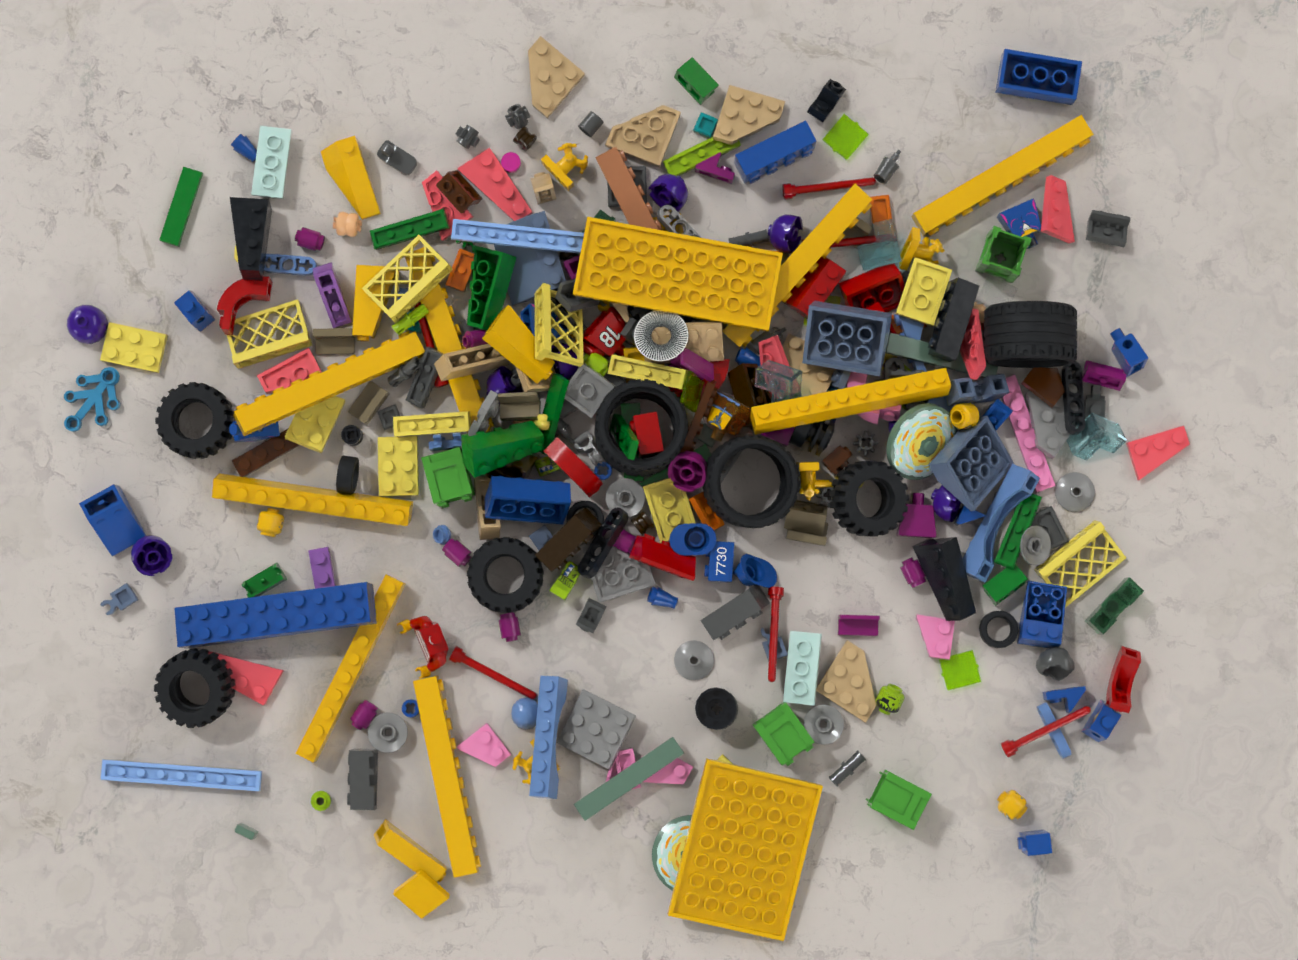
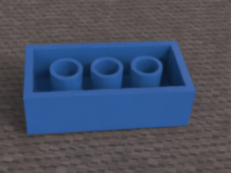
M1004 49L1001 54L995 93L1073 105L1077 99L1082 61Z
M805 120L735 154L734 164L744 184L747 182L752 184L758 181L761 175L766 173L771 175L778 171V167L782 165L787 167L793 164L795 159L800 156L802 158L810 156L817 141Z
M492 476L485 495V518L563 525L571 505L570 483Z

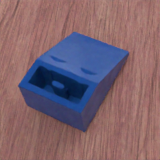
M113 484L79 503L87 520L111 556L133 546L140 538L146 536L121 487Z
M1027 581L1019 623L1018 644L1049 649L1061 645L1067 587Z

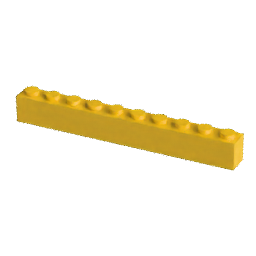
M1080 115L914 212L911 217L920 229L923 237L927 234L932 236L939 232V227L944 224L947 227L956 222L955 218L961 214L964 217L973 212L972 208L978 204L982 207L990 202V197L994 195L996 197L1001 196L1007 192V187L1011 185L1013 187L1018 186L1023 182L1024 177L1028 175L1030 178L1040 172L1039 169L1045 165L1047 168L1057 162L1056 159L1063 156L1065 158L1074 152L1073 149L1079 146L1082 148L1091 142L1089 139L1094 134L1083 116Z
M856 184L848 190L780 266L771 318L779 310L777 305L781 301L785 303L791 297L792 293L790 291L794 286L799 288L806 280L803 276L808 271L812 273L817 268L819 258L822 256L825 259L832 251L830 246L834 242L838 244L844 238L845 234L843 232L846 228L852 229L859 221L856 217L861 212L865 214L871 208L870 202L872 198ZM728 324L722 332L737 346L743 345L746 347L753 339L750 335L755 330L757 332L760 330Z
M424 247L414 250V253H424ZM405 257L407 265L410 267V257ZM414 257L413 267H423L424 257ZM427 257V267H434L435 257ZM423 270L413 271V280H420L423 277ZM439 283L420 302L429 311L425 316L437 350L446 354L466 349V347L463 346L459 335H462L459 325L453 322L452 317H455L452 305H447L446 299L449 296L446 288H441ZM471 374L448 381L459 412L470 411L472 425L473 421L478 419V411L485 398H480L478 392L481 390L479 381L474 379ZM491 417L488 423L489 427L485 433L492 432L491 427H494Z
M404 332L398 336L399 339L394 341L389 339L382 342L381 347L376 349L370 347L364 350L363 354L358 357L352 355L346 358V362L340 365L334 363L328 366V370L322 373L316 371L310 374V378L306 380H295L291 383L290 387L285 389L284 387L277 388L273 391L272 395L267 397L261 395L255 398V402L249 405L243 403L237 406L234 411V418L243 436L393 371L402 364L408 363L415 356L418 359L422 358L425 350L416 332Z
M942 368L751 407L750 418L754 434L756 435L948 396L951 383L947 369Z
M221 473L213 479L212 498L402 526H408L412 518L413 501L359 493H338L337 490Z
M385 574L374 596L377 624L359 626L295 754L311 762L318 760L406 583Z
M438 676L415 680L413 684L453 876L455 878L478 873V867H481L480 856L475 854L474 848L477 847L475 835H471L470 828H473L471 816H468L466 808H469L468 798L463 796L462 792L465 784L463 776L459 777L458 769H461L459 757H455L454 749H457L455 738H451L450 730L453 727L451 718H447L446 710H449L447 699H443L442 696L444 683Z

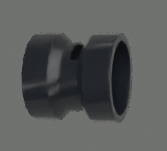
M348 425L343 428L341 437L348 445L357 446L363 440V432L357 426Z

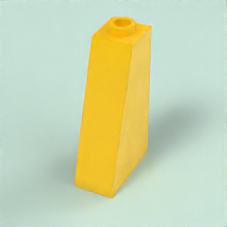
M356 265L352 335L357 338V341L367 342L369 338L375 339L384 311L362 288L385 266ZM388 271L385 275V280H395L396 271ZM375 284L369 291L372 294H381V284ZM385 284V294H391L394 284ZM384 298L385 307L388 303L389 298Z
M507 305L497 315L482 339L535 383L538 384L542 379L547 380L553 372L551 368L555 363L554 360L546 357L542 361L535 359V336L512 307Z
M385 819L373 834L379 847L416 873L422 869L435 882H441L445 877V871L447 870L445 865Z

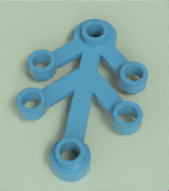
M106 367L100 374L91 376L79 375L76 378V383L80 387H86L89 383L100 382L95 389L65 392L64 399L69 403H74L78 399L88 398L75 416L71 415L65 419L64 426L67 430L72 432L78 431L82 426V419L94 404L96 424L100 426L107 425L108 417L104 413L102 393L106 388L109 397L107 407L114 411L120 408V402L117 400L115 385L119 382L120 375L115 368ZM113 374V379L109 381L107 376ZM85 378L86 382L81 385L80 379ZM70 393H73L74 398L72 400L68 399V395ZM112 401H116L117 403L116 407L114 408L111 407ZM103 416L105 421L99 423V418ZM76 420L77 426L73 428L71 423Z

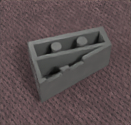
M754 585L700 621L713 640L718 637L722 640L731 634L729 630L733 627L738 630L747 624L745 620L750 616L752 619H755L763 613L761 609L770 604L760 586Z
M349 750L347 781L348 785H350V793L347 794V805H350V810H376L378 750Z

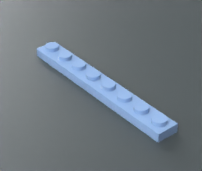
M453 219L451 240L581 253L584 233Z
M102 760L101 780L247 791L261 790L262 771Z

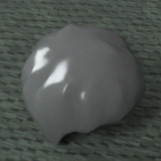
M1057 646L1046 649L1039 655L1036 661V669L1041 675L1050 676L1057 681L1067 677L1075 669L1074 662L1068 651Z

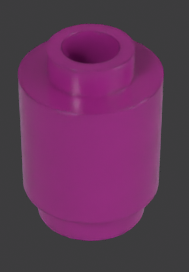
M305 227L297 230L295 235L297 246L313 251H321L325 236L321 235V232Z
M486 330L466 331L462 338L463 346L467 349L488 344L482 339Z
M623 529L613 546L626 554L628 552L631 553L636 536Z
M453 538L442 549L445 552L444 555L458 567L461 565L466 566L470 559H472L470 556L471 551Z
M911 557L902 562L903 566L900 569L907 583L912 588L926 582V575L918 559L913 560Z
M515 612L499 615L500 620L498 622L501 638L506 639V642L518 640L517 636H521Z
M364 700L363 703L360 702L350 718L353 721L352 725L359 730L367 729L376 716L378 707L367 700Z

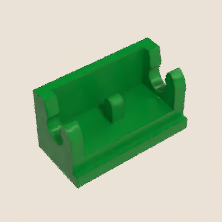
M693 57L678 68L674 76L700 105L719 86Z
M275 563L244 581L242 587L246 589L248 598L258 597L286 581L287 578L279 564Z
M1015 565L1014 570L1006 567L982 585L994 605L997 606L1025 585L1028 578Z

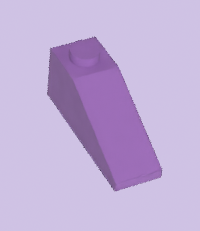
M332 262L313 268V276L332 327L336 328L351 323L352 320Z

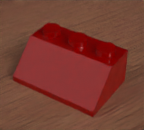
M822 256L817 261L819 264L812 273L808 271L803 276L806 280L799 288L796 286L790 291L792 293L791 297L784 303L806 319H808L809 305L814 301L826 302L846 274L845 269L828 258L824 259Z
M893 261L839 283L846 306L866 309L872 304L879 302L885 312L898 308L905 287L901 272Z
M644 534V537L637 535L629 558L678 577L694 581L696 557L692 555H679L673 551L669 542L662 540V543H658L655 541L656 537Z

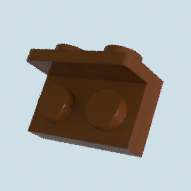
M458 170L447 172L436 184L437 188L460 213H464L470 206L478 204L483 199Z

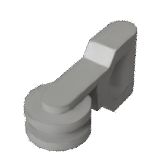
M589 431L573 439V445L577 451L588 454L595 467L598 466L597 462L602 464V458L594 447L595 441ZM586 440H590L588 445H586L585 447L579 446Z

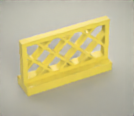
M418 235L362 289L396 323L453 269ZM419 242L424 245V253H414V247ZM403 257H410V267H400V260ZM414 257H424L423 267H413ZM427 257H436L439 260L434 267H427ZM423 270V277L420 280H412L413 271ZM388 271H396L395 280H385L386 273ZM399 271H409V280H399ZM375 284H381V294H372L369 289ZM385 284H395V294H385ZM399 284H409L408 291L405 294H398ZM384 298H394V304L389 309L384 306Z
M543 283L534 293L535 359L542 361L546 357L581 367L584 364L583 309L568 312L569 315L564 316L558 309L563 305L560 303L556 306L551 300V297H556L557 291L551 290L549 284ZM552 312L559 317L560 320L558 322L552 318ZM572 317L577 326L573 327L568 318ZM562 322L569 329L566 333L559 326ZM553 328H554V329L558 332V334L560 335V337L557 338V339H556V337L551 333V329H553ZM570 333H572L574 337L577 339V342L575 344L567 336ZM563 339L569 345V348L565 349L559 341ZM555 345L561 353L551 352V346ZM572 349L577 355V359L572 358L568 351Z
M298 299L237 318L235 325H240L242 327L238 336L234 334L227 335L233 364L238 369L313 346ZM296 306L297 313L294 318L285 315L289 308ZM272 313L280 315L275 324L267 321V318ZM283 317L292 321L287 330L279 327ZM253 319L261 321L256 330L248 327ZM265 323L273 327L268 336L260 333ZM295 323L302 326L303 333L297 335L290 331ZM246 329L254 333L249 342L241 338ZM276 329L285 333L281 340L276 341L272 339ZM258 335L266 339L262 346L253 344ZM239 341L247 344L244 351L236 353L235 347Z
M1094 520L1047 558L1043 564L1034 569L1046 584H1052L1048 577L1055 572L1060 573L1059 584L1053 585L1072 588L1071 597L1066 600L1065 608L1126 559L1100 521ZM1100 534L1106 539L1105 547L1095 546L1096 538ZM1084 547L1091 548L1089 559H1080V552ZM1094 549L1104 550L1103 561L1093 560ZM1108 550L1115 551L1119 558L1114 562H1107ZM1068 560H1075L1074 572L1064 571L1065 563ZM1079 561L1089 562L1088 573L1078 572ZM1093 563H1103L1102 571L1099 574H1091ZM1064 573L1074 574L1072 586L1063 585ZM1078 575L1087 576V582L1083 587L1076 586Z

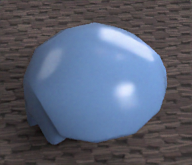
M527 697L521 698L513 704L511 716L518 728L528 730L536 726L538 703Z

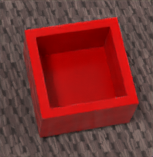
M657 412L634 415L629 423V427L639 440L636 452L638 457L642 458L662 453L664 449Z

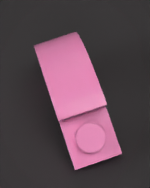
M851 372L846 388L867 384L868 374ZM902 405L859 413L857 415L877 425L879 418L886 421H897L900 418Z

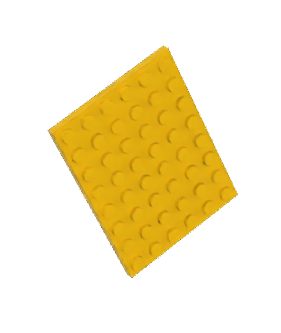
M706 758L667 913L668 916L784 941L823 786L817 783Z

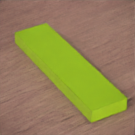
M712 137L664 160L663 165L668 174L680 176L695 169L696 164L720 152L722 156L740 147L741 143L738 140V142L730 145L713 140Z

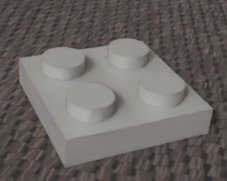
M584 363L570 379L565 399L590 418H593L603 399L614 389L615 385Z

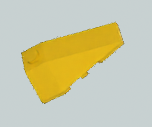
M351 136L336 141L320 151L327 172L361 219L381 214L357 138Z

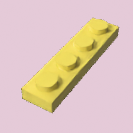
M612 354L607 374L634 380L641 379V381L649 379L656 381L658 384L662 383L667 387L684 390L688 370Z
M466 411L393 417L394 436L468 432L471 427V413Z

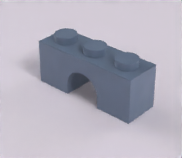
M1004 374L989 375L976 382H973L970 377L960 378L950 382L949 395L945 397L948 406L961 403L996 401L997 398L1001 399L1008 394L1009 388Z

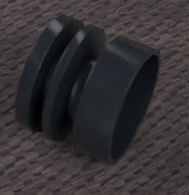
M830 419L828 425L824 423L825 421L796 426L789 443L801 448L805 441L809 442L808 452H811L814 445H816L818 448L815 455L820 456L832 438L836 419Z
M715 687L707 689L700 694L696 701L695 711L701 724L710 729L721 730L733 724L737 718L738 705L731 693L725 689ZM716 703L723 707V710L719 711V715L712 711V707H715Z

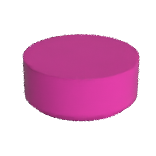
M508 152L503 155L501 165L506 172L514 173L519 170L521 160L516 153Z

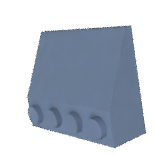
M545 211L525 216L507 224L550 229ZM494 244L496 251L517 257L508 287L512 306L533 300L534 293L543 283L549 284L551 290L558 291L560 283L566 281L557 251Z
M814 301L809 305L802 363L881 376L892 313Z
M988 416L979 417V421L975 426L960 429L929 463V467L939 483L970 511H974L1014 462Z

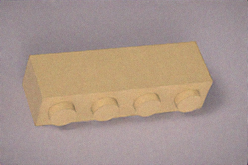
M489 344L443 354L434 365L442 382L507 366L511 362Z

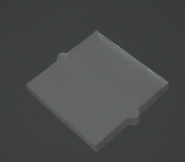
M988 275L976 302L977 304H984L986 309L993 304L1012 302L1018 288L1006 283L1004 279L999 280Z

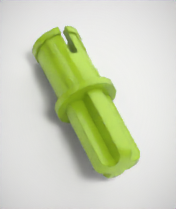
M421 304L409 314L405 313V316L392 325V328L400 336L408 328L415 326V323L428 314L429 311L424 304Z

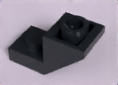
M830 79L822 88L817 99L811 104L807 113L824 122L846 89L839 82Z

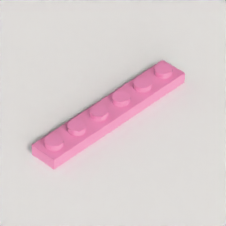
M1016 375L1007 377L1006 382L1009 393L1001 399L1006 406L1013 410L1008 418L1026 468L1040 478L1034 490L1039 492L1054 487L1055 483L1045 455L1036 448L1034 428H1032L1029 411Z

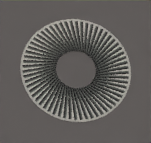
M652 311L642 317L636 325L634 341L640 353L648 359L667 361L678 356L686 347L688 328L684 320L677 314ZM659 326L666 327L671 332L670 340L663 345L656 344L651 337L653 330Z

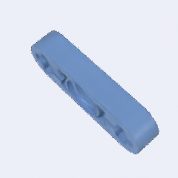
M266 254L265 262L270 258L272 262L278 263V259H280V269H277V265H270V268H267L265 265L264 271L268 273L311 276L313 275V268L317 267V263L311 257ZM292 260L294 263L293 268L285 270L283 268L284 261ZM297 260H300V265H306L308 261L313 265L308 271L304 267H299V271H296L298 268Z
M1046 702L1037 706V711L1045 726L1056 721ZM1060 728L1050 732L1049 735L1060 757L1064 759L1072 755Z

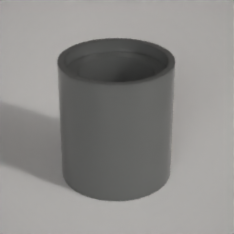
M590 111L578 127L587 136L592 137L604 122L598 115Z

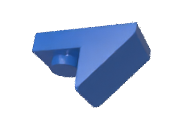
M997 398L982 416H988L994 429L997 430L1011 415L1013 410Z
M963 504L954 524L958 526L986 515L976 510L970 511Z
M1085 686L1045 691L1043 692V699L1049 700L1050 703L1062 702L1061 698H1064L1066 713H1070L1086 691Z

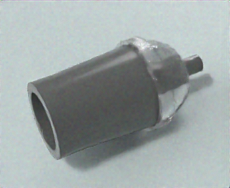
M897 150L896 153L890 152L884 155L881 164L873 175L877 181L887 184L896 170L901 167L900 150Z
M769 327V331L763 332L753 339L751 343L757 353L760 354L759 342L776 335L779 336L781 342L783 332L786 329L785 327L782 329Z
M559 418L555 439L558 437L562 442L569 441L572 444L574 440L571 438L573 436L571 426Z

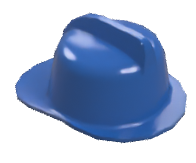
M681 524L672 530L669 542L673 551L679 555H703L709 553L714 548L716 534L707 524Z
M750 554L743 555L740 563L733 571V575L737 576L745 586L759 585L770 588L777 582V574L774 567L768 561Z

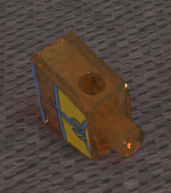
M717 391L707 417V422L715 426L710 437L721 442L725 433L736 436L749 418L751 408L731 396Z

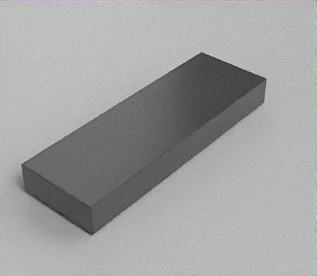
M426 347L422 357L423 367L417 370L406 401L419 408H425L438 376L434 363L443 353L432 347Z

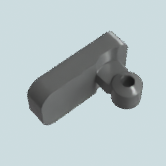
M386 140L377 152L379 159L404 175H410L417 166L415 157L389 140Z

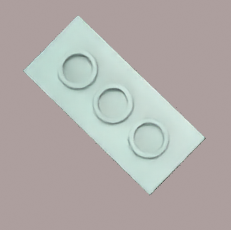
M260 126L251 195L283 199L291 129Z
M790 631L783 702L815 706L822 634Z

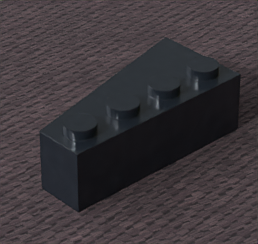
M230 197L240 273L243 280L263 281L272 215L269 199Z
M959 277L948 282L937 314L933 335L928 344L929 355L948 362L957 360L980 285Z
M957 537L927 539L912 546L946 621H961L975 614L976 609Z

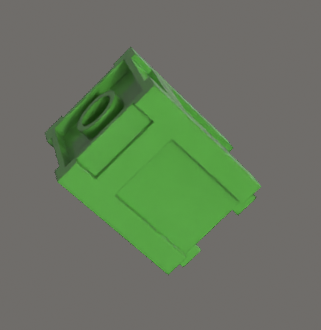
M993 226L986 236L975 271L994 275L1013 283L1020 276L1022 270L1020 266L1032 238L1027 236L1021 237L1003 231L1000 227ZM1002 253L1005 261L998 263L995 255Z
M460 447L421 457L434 504H437L439 507L441 506L443 509L450 507V502L461 499L465 502L472 500L475 492L470 473L463 464Z
M786 702L781 703L752 724L781 765L786 764L789 766L794 762L792 759L803 750L808 752L814 748L812 746L814 740Z
M884 770L883 773L880 771L879 773L882 776L871 798L865 799L868 801L867 805L914 830L932 794L887 770Z

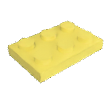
M915 257L895 314L933 327L952 269Z
M109 322L100 360L159 373L168 335Z
M334 396L296 413L287 430L285 439L322 453L343 409L345 399Z
M417 436L378 437V483L380 497L419 495Z
M671 478L643 486L660 543H662V540L669 541L670 533L678 525L696 523L686 491L676 488Z

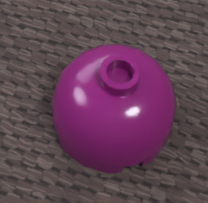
M680 452L668 467V477H671L676 488L692 492L699 487L701 488L705 483L707 462L696 452Z

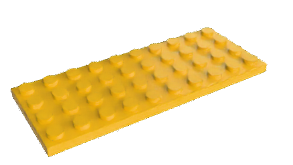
M587 217L573 295L769 331L783 253Z

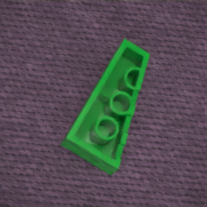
M473 245L474 261H471L473 279L470 281L469 288L472 293L468 304L467 325L488 330L503 309L517 257Z
M533 421L513 424L507 429H502L501 427L494 428L493 432L488 433L479 431L473 436L468 434L461 435L463 464L474 478L544 449V435Z

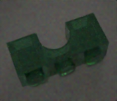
M1130 577L1124 578L1090 614L1085 622L1099 635H1104L1117 621L1116 618L1125 608L1131 606L1144 590Z

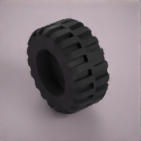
M189 382L187 385L184 383L178 385L177 389L172 388L168 391L169 395L167 397L163 396L161 402H163L162 406L157 407L156 412L159 413V416L155 418V424H158L159 428L156 430L158 435L162 437L161 441L170 450L184 457L204 459L208 458L209 455L214 456L220 448L224 449L227 446L225 444L228 439L231 440L233 436L229 432V427L233 423L234 412L231 409L230 401L226 399L223 393L204 383ZM191 403H203L212 411V426L208 433L199 439L187 438L179 429L180 414Z
M882 461L855 462V464L847 465L845 470H841L837 474L839 479L833 480L832 486H834V489L829 493V496L832 497V502H829L830 508H834L835 511L832 513L834 519H839L838 524L842 528H846L847 532L857 536L875 537L888 534L889 530L896 529L898 527L896 523L903 521L904 516L902 514L908 510L906 501H909V495H906L905 490H908L906 483H902L904 479L900 473L895 474L896 469ZM866 480H872L879 487L882 497L880 508L872 517L864 516L860 512L856 501L857 491Z
M510 537L494 538L482 544L473 553L474 556L468 564L467 583L473 597L482 606L495 612L511 613L524 609L539 595L544 581L542 562L535 556L536 552L526 543ZM512 557L522 565L524 580L515 592L501 594L493 590L489 585L487 571L490 564L497 558Z
M197 648L180 652L167 660L156 675L155 681L158 682L154 685V692L158 694L155 696L156 703L160 702L161 707L159 709L161 712L165 711L168 714L166 718L170 721L176 720V724L179 726L186 724L187 728H194L195 726L199 728L212 723L226 712V709L232 704L231 698L235 696V690L232 689L235 686V679L230 677L233 674L231 668H226L227 662L224 659L219 660L218 654L214 652L208 654L209 651L207 649L198 651ZM184 672H196L207 681L210 696L206 704H194L183 695L180 679Z

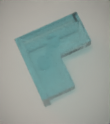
M892 219L872 223L876 242L857 247L862 269L868 270L901 262Z
M767 360L756 369L755 387L772 392L771 403L801 397V370Z
M1091 413L1085 419L1086 425L1080 434H1070L1066 440L1072 454L1086 461L1099 448L1115 453L1127 441L1118 423Z

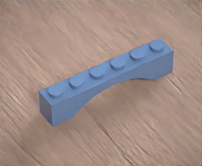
M897 314L893 315L896 326H900L902 329V333L899 335L917 340L921 339L923 323ZM907 359L908 363H912L913 371L924 370L927 372L923 362ZM945 396L929 399V402H925V404L939 405L949 413L953 406H948Z
M1012 464L1006 473V477L998 489L992 504L989 506L986 516L980 523L973 540L970 542L962 558L966 575L984 583L987 581L994 567V544L1001 524L1015 506L1032 495L1040 479L1032 471Z
M540 676L529 796L536 798L557 799L559 777L556 764V737L561 711L566 701L568 680L559 676Z

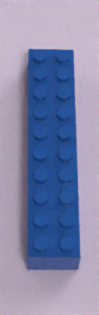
M368 582L174 608L177 647L184 649L377 624L373 584Z

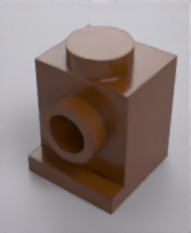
M839 445L821 462L835 476L838 473L836 469L839 468L841 471L849 464L847 460L853 454L846 446L842 447Z

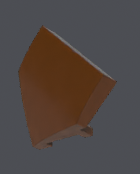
M1032 368L1021 382L1024 387L1051 408L1054 407L1065 392L1058 368Z

